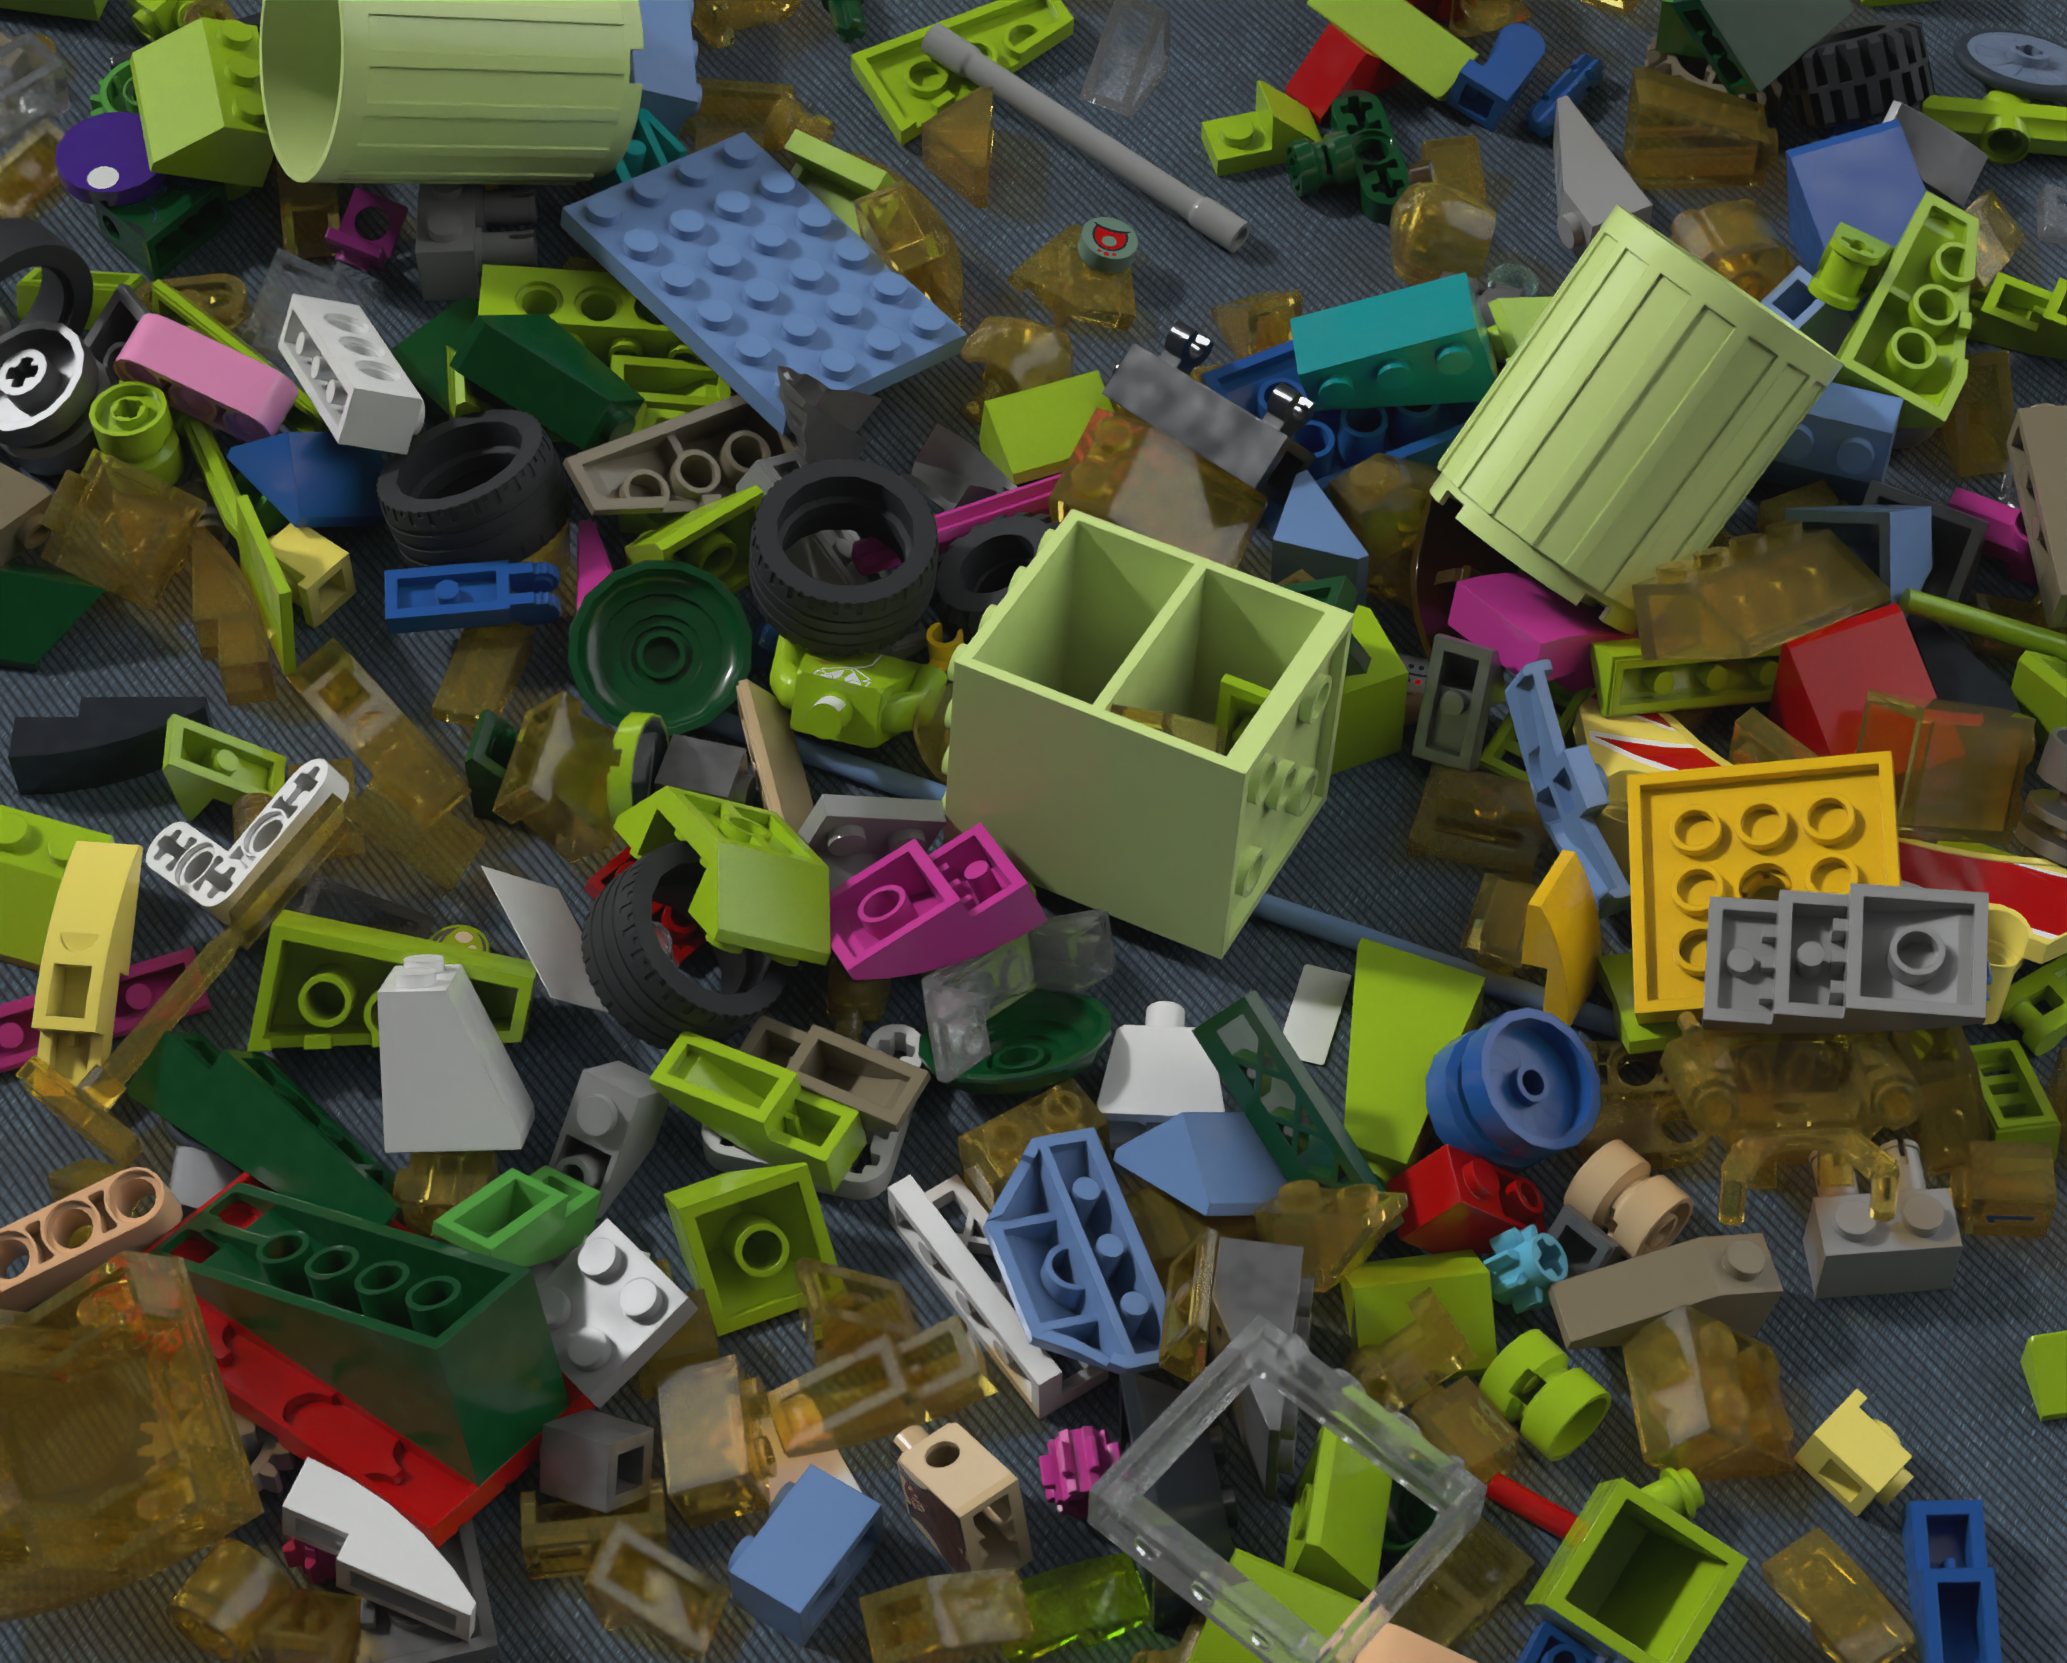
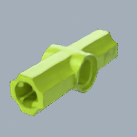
M1998 89L1989 92L1983 99L1931 95L1919 105V112L1979 148L1988 155L1987 160L1992 163L2012 164L2022 160L2028 153L2067 156V107L2031 104L2027 97L2014 95Z

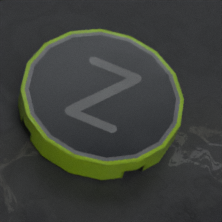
M631 712L621 721L614 736L613 750H622L620 766H610V772L607 775V804L613 826L620 814L655 793L654 782L669 746L667 727L660 715Z

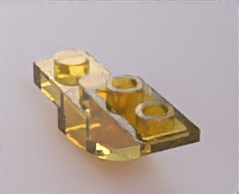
M334 637L296 669L297 672L291 673L286 677L423 832L472 792L470 787Z

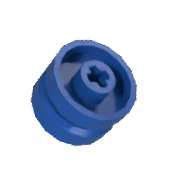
M1527 1007L1506 1012L1488 1021L1480 1029L1469 1031L1452 1040L1434 1056L1426 1077V1106L1435 1132L1444 1145L1449 1144L1515 1174L1540 1163L1546 1157L1557 1155L1576 1146L1593 1130L1601 1108L1600 1079L1591 1053L1571 1027L1551 1013Z

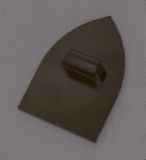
M1428 490L1412 556L1410 592L1415 624L1430 662L1435 635L1441 633L1469 641L1447 624L1457 582L1483 575L1518 573L1519 567L1455 518L1463 505L1450 497L1444 505H1441Z

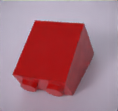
M1897 603L1783 639L1768 719L1793 759L1891 751L1894 762L1897 809L1916 802L1920 804L1932 802L1950 791L1959 757V750L1904 614Z

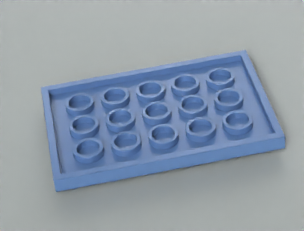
M745 132L562 208L560 226L782 436L792 431L786 421L784 405L779 398L780 381L778 366L789 367L800 374H808L832 390H851L872 395L964 351L967 333Z

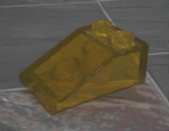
M1097 407L1049 497L1050 517L1053 522L1059 521L1061 523L1070 510L1075 509L1233 569H1237L1267 508L1266 497L1156 426Z

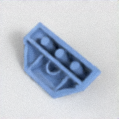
M1091 1127L1032 1138L983 1227L1029 1344L1117 1374L1142 1373L1187 1364L1191 1354L1095 1128Z

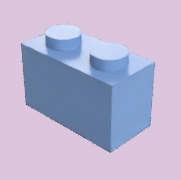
M810 1464L796 1484L791 1481L787 1482L779 1490L771 1504L769 1519L755 1537L747 1535L735 1548L728 1563L733 1605L804 1646L883 1541L882 1505Z

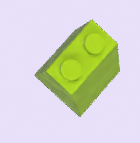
M1617 1478L1601 1482L1597 1485L1524 1605L1583 1644L1621 1663H1686L1749 1559L1624 1478Z

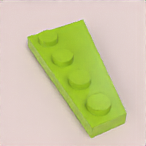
M997 0L938 23L976 46L984 56L1013 74L1073 34L1074 18L1061 0ZM935 24L851 54V70L900 146H903L986 91L968 78L960 77L921 51L924 36Z

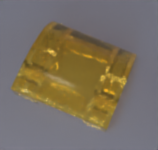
M123 1250L28 1313L0 1309V1623L28 1618L71 1606L139 1581L194 1555L264 1513L183 1257H166Z

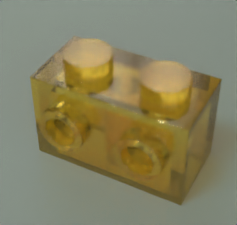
M736 1354L657 1375L656 1383L667 1495L689 1527L693 1529L770 1508L771 1500L768 1479L777 1476V1465L771 1443L766 1436H763L761 1419L770 1416V1405L761 1378L758 1376L751 1378Z

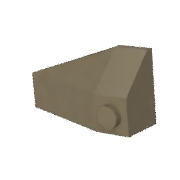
M737 394L567 457L562 464L591 516L690 512L737 493L735 489L737 483L756 460L797 451L801 457L802 455L796 435L793 432L782 436Z

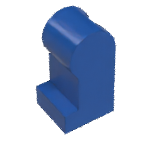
M1514 23L1501 29L1484 66H1481L1472 59H1469L1463 66L1445 103L1493 132L1529 85L1534 70L1545 51V41L1534 28L1525 24Z

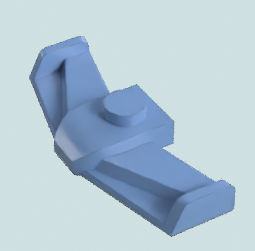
M1550 659L1527 663L1504 692L1533 792V802L1544 830L1548 832L1558 853L1560 854L1563 849L1576 852L1591 885L1599 920L1631 907L1630 885L1626 881L1594 821L1610 803L1608 798V780L1603 768L1599 764L1594 763L1587 744L1569 749L1565 748L1547 683V677L1553 671Z

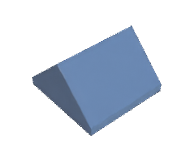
M1305 470L1295 476L1273 537L1271 583L1282 586L1346 575L1358 590L1351 611L1354 614L1358 605H1366L1369 554L1308 470Z
M1181 1112L1116 1148L1113 1161L1205 1216L1298 1214L1301 1200L1244 1112Z

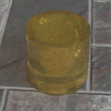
M229 1537L219 1538L167 1606L166 1613L176 1629L202 1651L226 1663H241L290 1599L294 1590L285 1574L257 1550Z

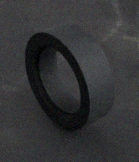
M27 218L1 219L0 282L10 275L29 267L39 266L42 269V280L36 300L19 325L42 320L62 323L80 337L87 324L93 302V280L86 262L49 229L37 221Z

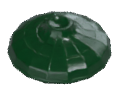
M644 560L611 572L585 595L569 628L568 664L579 693L605 722L619 727L621 721L631 712L660 715L667 727L668 737H672L673 734L683 735L708 726L737 700L736 686L739 685L738 681L745 680L751 670L752 631L740 600L715 575L683 561Z
M1027 988L997 992L962 1003L936 1018L919 1038L918 1055L929 1071L942 1084L971 1094L1028 1096L1039 1092L1043 1088L1063 1083L1096 1061L1106 1048L1111 1035V1012L1095 997L1069 989Z

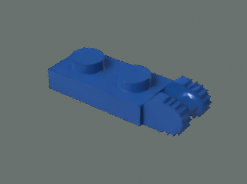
M508 560L385 570V621L388 634L513 624V621L526 627L538 626L540 623L544 625L546 623L552 624L554 620L557 621L558 617H561V601H559V597H556L554 593L550 594L552 590H556V587L560 586V570H558V566H554L553 563H547V561H539L538 563H533V561L509 563Z

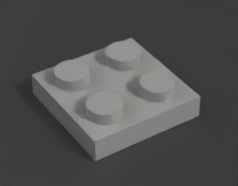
M608 1218L537 1287L560 1370L599 1409L699 1310L692 1300Z

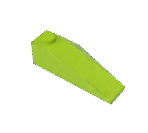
M1926 191L1835 356L1844 365L1832 380L1833 383L1904 399L1897 428H1941L1946 422L1968 376L1969 360L1965 359L1966 336L1971 330L1972 313L1968 312L1970 284L1975 278L1979 219Z

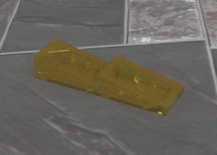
M569 522L562 527V530L546 546H543L541 550L532 554L531 557L522 560V562L533 561V563H538L539 561H547V563H553L560 570L561 580L571 561ZM513 621V624L464 628L433 703V719L476 727L479 714L486 709L491 710L497 717H500L533 654L532 633L536 626L526 627Z

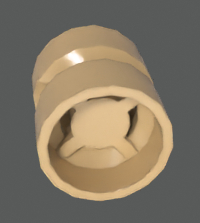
M1621 1139L1612 1140L1603 1145L1585 1162L1571 1181L1565 1193L1563 1203L1564 1205L1570 1204L1601 1230L1607 1229V1234L1621 1245V1254L1626 1259L1669 1247L1687 1224L1694 1207L1693 1199L1666 1176L1656 1175L1650 1177V1164Z

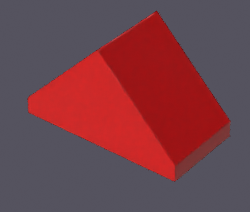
M1329 23L1285 87V94L1309 108L1314 122L1321 127L1331 121L1332 102L1337 97L1350 90H1363L1377 95L1405 79V76L1340 28Z

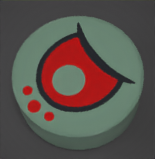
M1097 217L1089 220L1083 226L1077 250L1080 258L1091 268L1105 273H1118L1126 270L1132 264L1138 247V238L1134 230L1126 223L1111 217Z

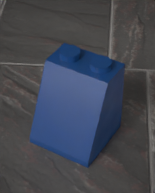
M1898 119L1786 150L1789 237L1808 272L1813 276L1818 271L1817 266L1823 252L1841 221L1895 247L1926 193ZM1869 294L1856 310L1847 311L1852 321L1857 318Z

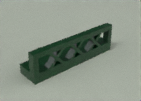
M1253 990L1192 1030L1194 1036L1339 1261L1405 1222L1256 990Z

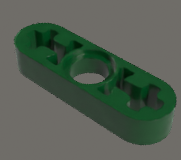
M1350 90L1332 102L1331 133L1345 131L1351 141L1357 173L1353 189L1364 215L1379 224L1399 223L1410 215L1413 205L1408 168L1380 100L1370 92ZM1355 116H1357L1360 122H1365L1363 130L1358 131ZM1364 151H1377L1385 155L1386 158L1380 162L1372 163L1361 160L1357 155ZM1386 182L1385 188L1389 198H1387L1384 192H1379V184Z

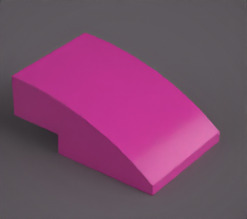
M1500 573L1458 581L1447 623L1469 641L1497 649L1501 665L1515 675L1527 663L1550 659L1553 671L1547 677V681L1554 680L1571 693L1595 686L1590 658L1592 642L1640 638L1635 633L1632 635L1627 634L1602 622L1599 616L1603 610L1599 607H1591L1582 602H1579L1576 606L1528 573Z
M981 822L929 855L926 854L914 838L830 891L831 949L853 980L887 979L951 966L1013 941L1048 921L1027 881Z

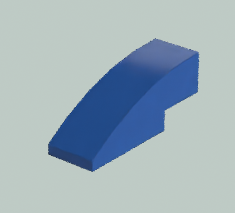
M1982 1500L1910 1501L1900 1512L1909 1599L1919 1663H2002L1994 1567H1988Z

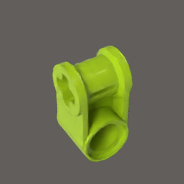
M1841 221L1823 252L1817 266L1818 271L1809 282V292L1817 299L1833 307L1847 311L1856 310L1864 298L1870 294L1895 247Z

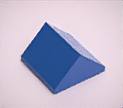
M285 432L230 448L227 458L295 527L385 526L387 523L376 491L377 479L380 477V472L383 471L380 450L338 444L331 432Z

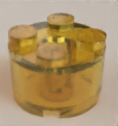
M1753 200L1723 201L1704 207L1699 211L1689 209L1679 214L1671 224L1672 235L1669 238L1759 302L1797 267L1788 248Z

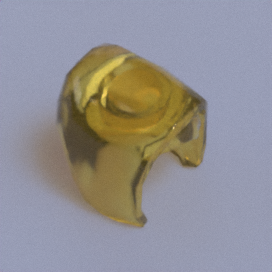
M1417 182L1408 186L1392 208L1389 230L1391 261L1394 273L1414 286L1439 279L1443 271L1455 274L1466 272L1468 277L1476 278L1478 282L1494 233L1496 209L1453 185Z
M987 316L967 339L960 351L962 359L967 363H986L979 390L970 402L961 405L960 412L981 423L985 401L1070 378L1072 376L1074 354L1069 335L1058 328L1025 318Z

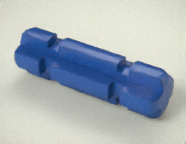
M1589 53L1578 56L1569 66L1570 69L1564 71L1541 96L1542 100H1538L1526 112L1527 121L1525 122V127L1528 132H1535L1540 138L1549 137L1554 131L1557 99L1567 95L1577 107L1587 97L1588 92L1592 91L1603 79V62L1600 59H1594Z

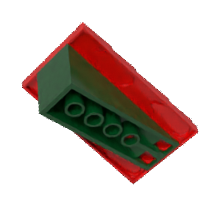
M246 1172L89 1293L96 1313L107 1319L114 1331L178 1369L182 1379L276 1436L281 1446L304 1461L309 1457L350 1477L389 1503L421 1531L436 1549L459 1530L458 1527L460 1525L464 1526L501 1493L507 1483L511 1484L539 1458L543 1424L585 1409L593 1410L596 1407L560 1370L532 1269L419 1236L396 1220L390 1226H386L279 1194Z

